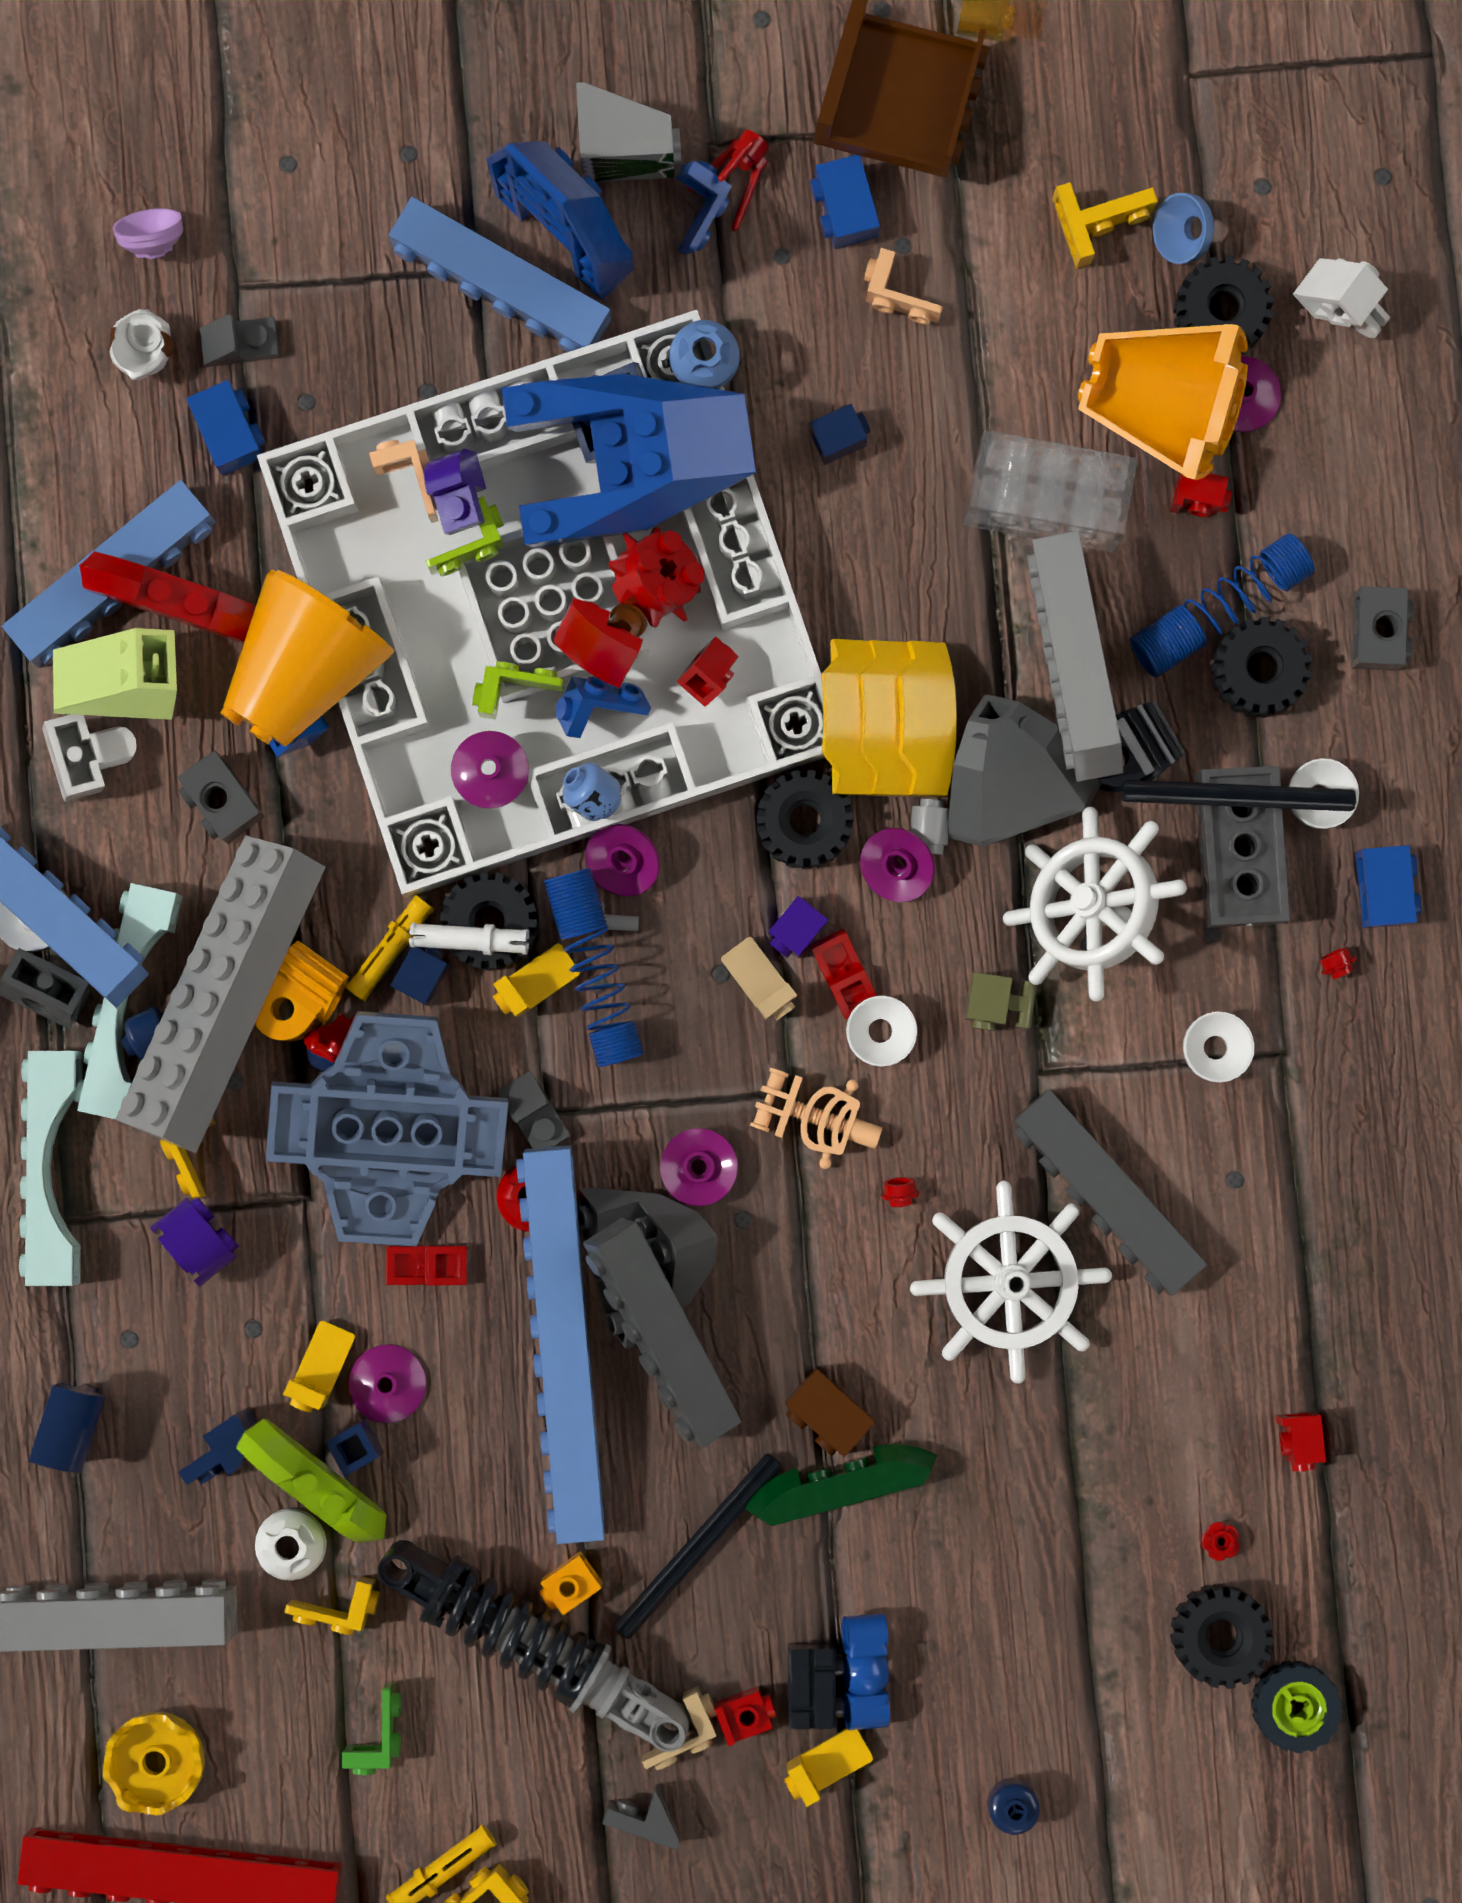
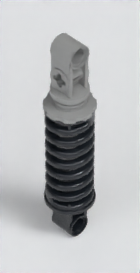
M399 1540L390 1546L380 1561L377 1573L381 1582L423 1606L419 1619L422 1623L427 1622L432 1626L440 1628L447 1613L450 1615L445 1626V1633L454 1637L464 1625H467L468 1628L465 1632L463 1643L469 1648L475 1646L481 1637L485 1636L486 1639L481 1649L482 1656L491 1658L497 1651L502 1653L499 1661L500 1667L509 1669L517 1662L520 1664L517 1675L522 1680H527L532 1673L537 1674L538 1678L535 1686L540 1691H545L551 1683L557 1686L554 1693L555 1700L569 1707L571 1712L574 1713L583 1704L588 1705L590 1708L595 1709V1715L600 1718L608 1717L624 1730L638 1735L659 1750L665 1752L675 1751L683 1745L691 1724V1716L686 1706L661 1693L650 1683L631 1675L630 1669L624 1665L622 1668H619L618 1665L612 1664L609 1661L611 1646L598 1643L593 1639H590L588 1643V1636L582 1631L575 1633L569 1638V1623L559 1621L552 1628L550 1626L551 1613L547 1610H542L535 1617L532 1616L534 1604L528 1599L522 1600L512 1609L516 1593L510 1588L502 1591L494 1600L498 1583L493 1578H487L478 1589H475L479 1578V1570L463 1561V1557L459 1555L447 1565L417 1547L414 1543L407 1540ZM392 1559L402 1561L407 1569L398 1568ZM663 1723H672L675 1726H677L679 1730H669L663 1725Z

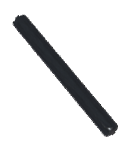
M1126 780L1122 784L1121 793L1124 802L1326 811H1352L1356 806V792L1352 789Z
M767 1453L761 1458L615 1622L614 1627L619 1634L626 1639H630L743 1513L752 1497L781 1470L782 1465L773 1455Z

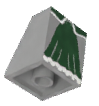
M585 82L576 83L580 159L583 176L585 174L588 175L594 182L675 178L674 165L682 164L680 128L672 129L671 115Z

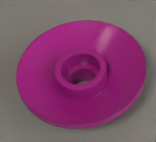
M1241 356V362L1248 365L1246 385L1251 388L1252 394L1248 397L1243 396L1234 431L1250 432L1263 427L1274 417L1281 401V387L1276 374L1267 364L1253 357Z
M482 731L471 735L459 745L452 758L451 777L456 790L467 802L480 808L494 809L508 805L522 793L528 781L529 763L523 748L515 739L502 732ZM487 761H492L496 764V770L491 775H486L482 772V765Z
M615 824L598 830L593 834L586 846L585 861L587 868L590 867L592 869L593 879L602 888L620 896L641 894L649 889L657 879L660 860L656 847L643 832L634 827ZM622 851L628 853L631 856V859L626 858L622 854Z
M886 828L876 832L867 840L860 856L861 871L866 883L876 894L890 901L908 902L920 897L930 887L934 878L935 864L929 847L918 835L906 829ZM897 855L906 860V866L901 865L897 861Z
M694 1128L679 1133L667 1144L660 1160V1174L664 1186L674 1198L687 1205L706 1206L719 1201L731 1190L737 1176V1158L732 1146L723 1136L708 1129ZM697 1159L703 1160L707 1166L706 1171L701 1175L693 1173L691 1169L692 1163Z
M397 1345L373 1347L364 1352L351 1369L348 1383L350 1397L355 1407L364 1416L373 1421L393 1423L403 1420L416 1411L426 1392L424 1368L418 1358L403 1347ZM386 1377L392 1381L393 1388L390 1392H384L379 1388L381 1378Z

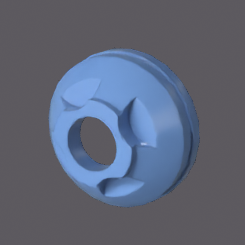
M1175 193L1164 199L1159 205L1153 221L1154 242L1161 256L1174 264H1187L1197 261L1208 251L1214 235V219L1208 204L1200 196L1190 193ZM1195 217H1198L1202 223V233L1198 239H1195L1191 234V223Z
M698 320L684 326L676 334L669 352L672 371L682 384L720 389L734 377L740 362V351L733 334L722 324L710 320ZM700 340H709L715 345L716 353L710 360H699L693 354L694 345Z

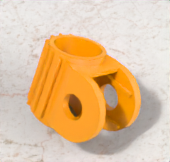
M297 940L295 944L293 943L286 953L255 1022L256 1027L264 1035L275 1040L293 1042L304 1039V1036L309 1031L316 1029L320 1022L325 1024L330 1019L343 995L349 976ZM291 1000L294 1005V1013L288 1020L284 1021L279 1014V1008L284 1001Z

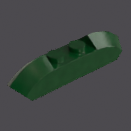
M886 1444L872 1447L875 1461L868 1462L867 1457L852 1459L844 1463L846 1469L830 1472L829 1467L819 1468L808 1472V1479L800 1480L798 1470L795 1468L776 1476L766 1483L752 1497L745 1509L770 1526H775L913 1488L925 1483L937 1455L911 1445Z

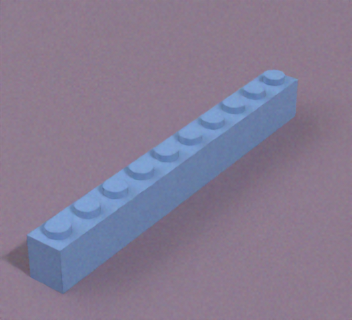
M572 1145L525 1149L523 1159H517L518 1183L525 1182L527 1198H520V1212L522 1222L529 1221L530 1237L523 1238L525 1261L532 1260L533 1276H527V1292L529 1300H536L537 1315H530L532 1339L539 1338L540 1354H534L535 1378L542 1377L544 1391L543 1393H537V1407L539 1417L546 1416L547 1431L540 1432L542 1455H549L550 1470L544 1471L545 1494L553 1495L554 1509H547L549 1533H556L557 1544L604 1540L605 1523Z

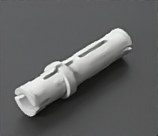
M412 922L409 935H414L413 938H409V944L412 948L482 951L483 955H492L494 951L527 955L529 950V942H526V939H529L528 929H496L494 924H486L484 928L417 924Z

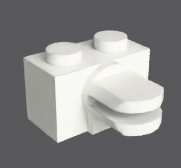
M1319 258L1293 293L1315 319L1327 320L1333 325L1345 327L1353 325L1359 333L1369 338H1376L1381 331L1380 326H1384L1390 319V316L1378 304L1388 288L1378 278L1380 275L1378 270L1364 261L1356 263L1348 262L1341 258L1337 260Z
M71 714L44 721L42 727L64 802L102 792L105 784L100 770L129 762L133 758L137 747L133 733L126 727L117 726L89 733L84 715Z

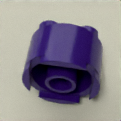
M186 1197L153 1224L150 1229L156 1234L161 1231L164 1233L158 1240L186 1273L190 1272L191 1275L197 1273L199 1275L193 1281L201 1287L237 1257L234 1251L239 1245L225 1229L221 1227L216 1230L209 1221L215 1216L200 1199L196 1197L191 1201Z

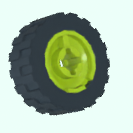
M1283 1661V1664H1275L1269 1667L1270 1670L1266 1673L1263 1672L1259 1677L1258 1684L1254 1685L1252 1691L1254 1693L1253 1699H1251V1707L1254 1711L1252 1715L1259 1730L1271 1743L1276 1744L1280 1749L1287 1752L1288 1750H1292L1295 1753H1303V1751L1308 1750L1312 1752L1317 1750V1747L1322 1744L1325 1746L1329 1742V1738L1338 1731V1723L1342 1720V1700L1337 1694L1339 1691L1335 1684L1320 1669L1313 1665L1310 1666L1303 1661ZM1295 1699L1297 1702H1303L1301 1712L1292 1713L1291 1700Z

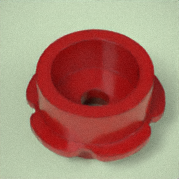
M1348 947L1330 952L1319 959L1323 967L1321 973L1322 975L1330 974L1332 979L1340 978L1354 970L1351 963L1355 962L1357 957L1351 955Z
M897 1177L884 1181V1191L881 1194V1198L889 1201L891 1207L909 1206L913 1203L912 1198L919 1196V1190L915 1189V1180L913 1178Z
M1214 1522L1208 1526V1529L1202 1535V1547L1209 1552L1210 1558L1216 1561H1224L1226 1557L1232 1558L1238 1553L1240 1548L1238 1539L1240 1535L1234 1526L1224 1525L1223 1522ZM1219 1538H1224L1225 1543L1223 1545L1218 1544Z

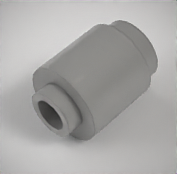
M921 799L920 806H912L910 831L918 835L927 844L932 854L943 855L944 845L948 846L949 808H943V800Z

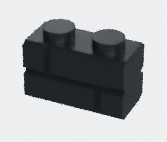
M834 1643L787 1644L789 1729H835L836 1717H844L843 1693H836V1678H843V1653L835 1654Z

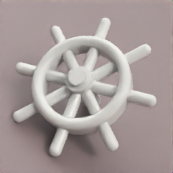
M1087 807L1082 813L1083 839L1068 844L1052 857L1035 844H1030L1026 847V857L1041 869L1032 890L1030 907L1007 911L1003 915V922L1007 926L1031 923L1037 940L1046 950L1045 954L1029 973L1028 978L1032 984H1041L1057 962L1061 961L1071 967L1088 970L1089 998L1092 1001L1098 1002L1104 997V969L1125 961L1136 951L1152 964L1162 963L1164 960L1163 952L1147 939L1157 916L1159 899L1183 895L1187 890V885L1183 880L1157 883L1153 870L1141 856L1142 852L1158 833L1159 827L1156 822L1147 821L1127 846L1111 838L1099 837L1098 812L1094 807ZM1109 857L1117 859L1100 881L1099 858ZM1082 863H1084L1085 883H1081L1070 874ZM1129 870L1134 882V888L1112 892ZM1060 886L1071 894L1070 900L1055 902ZM1134 904L1132 912L1125 905ZM1074 915L1062 932L1058 934L1054 918ZM1107 925L1118 935L1109 943L1103 945L1102 926ZM1086 926L1087 950L1079 951L1069 948Z
M1003 1180L996 1186L997 1217L984 1220L965 1232L944 1213L939 1212L933 1216L932 1222L934 1226L952 1240L955 1246L947 1260L944 1279L914 1281L910 1285V1292L914 1296L945 1294L951 1312L962 1326L943 1348L942 1356L948 1361L954 1360L975 1337L990 1346L1008 1349L1010 1378L1014 1383L1020 1384L1026 1378L1024 1348L1042 1343L1056 1332L1078 1351L1083 1352L1089 1348L1090 1342L1088 1338L1067 1320L1076 1303L1078 1285L1108 1283L1112 1278V1273L1108 1268L1077 1269L1071 1251L1060 1237L1080 1213L1079 1207L1076 1204L1070 1203L1066 1205L1049 1226L1034 1219L1015 1216L1012 1186L1008 1181ZM1015 1232L1026 1233L1037 1238L1034 1244L1017 1262ZM999 1233L1002 1263L979 1243ZM1050 1250L1056 1259L1059 1271L1029 1273L1047 1251ZM968 1256L991 1275L962 1277L963 1267ZM1060 1286L1059 1297L1054 1308L1030 1288ZM992 1291L972 1314L965 1303L962 1293ZM1005 1301L1007 1332L997 1331L985 1326V1323ZM1020 1301L1043 1321L1030 1329L1022 1331Z

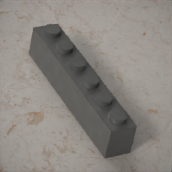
M1050 1089L1045 1090L1012 1120L1013 1124L1017 1127L1013 1131L1016 1138L1027 1149L1033 1145L1043 1157L1039 1160V1163L1053 1178L1059 1174L1069 1186L1065 1189V1192L1079 1207L1086 1204L1094 1212L1095 1216L1091 1218L1092 1222L1105 1236L1112 1232L1121 1242V1245L1117 1247L1118 1251L1131 1265H1134L1137 1261L1148 1272L1143 1278L1157 1294L1165 1291L1166 1294L1174 1296L1207 1266L1205 1261Z
M620 1218L583 1242L588 1252V1255L585 1257L586 1262L596 1276H601L606 1286V1289L603 1290L608 1303L615 1310L618 1309L624 1319V1322L621 1323L622 1329L627 1338L632 1343H636L642 1355L639 1356V1361L644 1370L650 1376H654L660 1387L656 1390L657 1395L663 1405L673 1411L677 1419L674 1422V1426L680 1437L685 1442L690 1441L704 1448L741 1423L734 1406L638 1224L634 1221Z

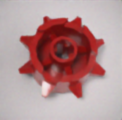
M654 527L650 535L640 541H636L628 533H623L627 549L621 552L615 560L609 562V568L614 572L616 580L612 584V590L619 604H632L638 607L647 618L650 626L654 628L658 627L661 618L670 613L675 614L683 622L687 621L688 618L683 605L690 602L697 593L701 592L700 584L704 581V569L698 563L693 551L683 542L681 536L674 531L668 530L662 533L660 528Z

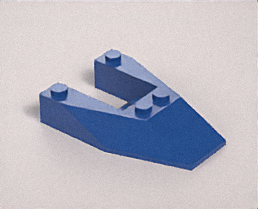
M545 141L512 142L495 151L486 159L495 196L521 222L531 213L571 252L575 275L601 301L634 270L631 257L633 252L623 241L599 195L602 192L601 189L588 175L585 174L581 178L571 168L574 165L573 161L560 147L553 150Z
M628 374L539 381L501 388L507 427L515 432L590 420L600 493L520 505L519 510L524 544L531 548L645 531L757 473L746 396L743 393Z

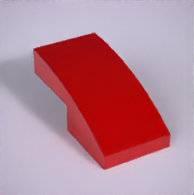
M844 929L809 945L845 1020L849 1018L851 1012L859 1003L865 999L877 996Z
M385 1246V1285H467V1246Z

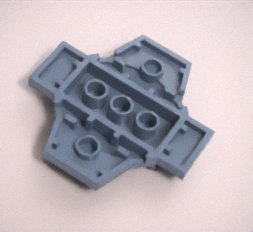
M357 1011L333 1066L325 1070L315 1080H311V1084L272 1081L266 1161L305 1164L314 1176L316 1175L324 1182L339 1242L417 1246L436 1204L439 1191L442 1188L446 1187L449 1183L451 1185L455 1183L461 1175L501 1177L508 1099L468 1095V1091L450 1074L436 1017Z

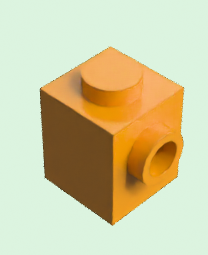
M580 1551L545 1575L540 1582L543 1589L539 1592L552 1611L558 1608L561 1614L564 1615L600 1590L603 1582L583 1552Z

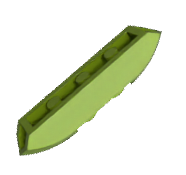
M262 1419L244 1432L236 1449L272 1482L348 1539L357 1543L384 1540L387 1514L376 1503L270 1420Z

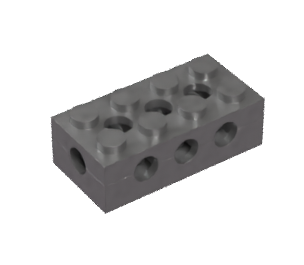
M1279 766L1206 769L1199 771L1195 775V783L1281 786ZM1196 805L1204 928L1274 925L1290 921L1282 809L1246 807V817L1240 818L1233 813L1231 806ZM1236 838L1245 840L1249 845L1247 857L1240 856L1235 851L1234 841ZM1239 876L1245 877L1250 881L1252 891L1249 896L1243 895L1238 891L1236 882Z

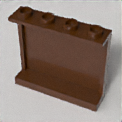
M852 0L818 117L814 144L947 178L951 163L958 165L964 142L957 140L959 132L967 133L973 110L966 108L968 100L976 101L981 78L974 77L976 69L984 70L990 48L983 45L986 29L981 28L978 41L975 42L867 14L868 0Z

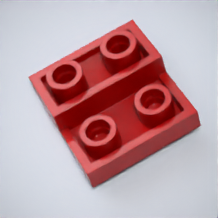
M573 598L553 642L582 669L598 679L620 688L640 652L643 639L632 635L626 629L607 625L610 611L600 608L594 602Z

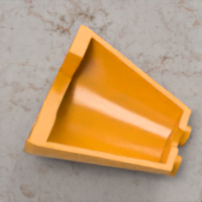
M1233 324L1101 333L1089 352L1088 361L1090 365L1094 366L1090 380H1084L1080 385L1078 392L1080 404L1078 409L1187 478L1202 479L1213 470L1214 464L1210 463L1213 456L1222 457L1239 416L1248 372V365L1241 362V352L1246 353L1248 350L1246 335L1240 326Z
M270 569L265 577L220 714L237 726H240L242 721L251 724L252 728L249 732L269 745L273 739L286 747L384 663L395 650L367 625L362 627L355 618L350 616V612L316 589L280 570L275 572L273 569Z

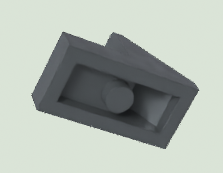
M228 314L200 328L205 367L281 358L277 324L274 316L236 321L232 314Z
M531 1070L498 1090L501 1098L508 1099V1111L532 1148L554 1147L571 1136Z
M657 1784L646 1813L640 1811L641 1807L638 1804L628 1800L618 1799L617 1803L608 1802L603 1825L675 1850L678 1849L680 1832Z

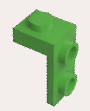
M386 1682L382 1688V1745H347L342 1752V1769H352V1773L355 1775H371L376 1773V1769H390L394 1762V1757H400L401 1734L394 1733V1717H400L401 1693H394V1682Z

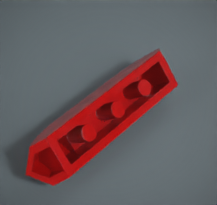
M96 551L79 565L83 589L240 643L245 641L256 608L254 604L159 570Z

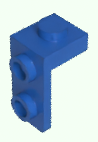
M694 160L683 164L675 177L706 199L678 248V251L683 255L693 253L696 250L700 251L705 246L711 235V232L708 230L714 217L719 218L729 203V199L726 196L732 186L725 181L720 182L717 176L718 171L712 165L702 160L697 162Z
M572 676L564 696L560 697L557 702L556 717L566 736L581 738L594 707L649 715L651 706L643 691L634 684L623 683L620 688H617L596 677H588L586 679Z

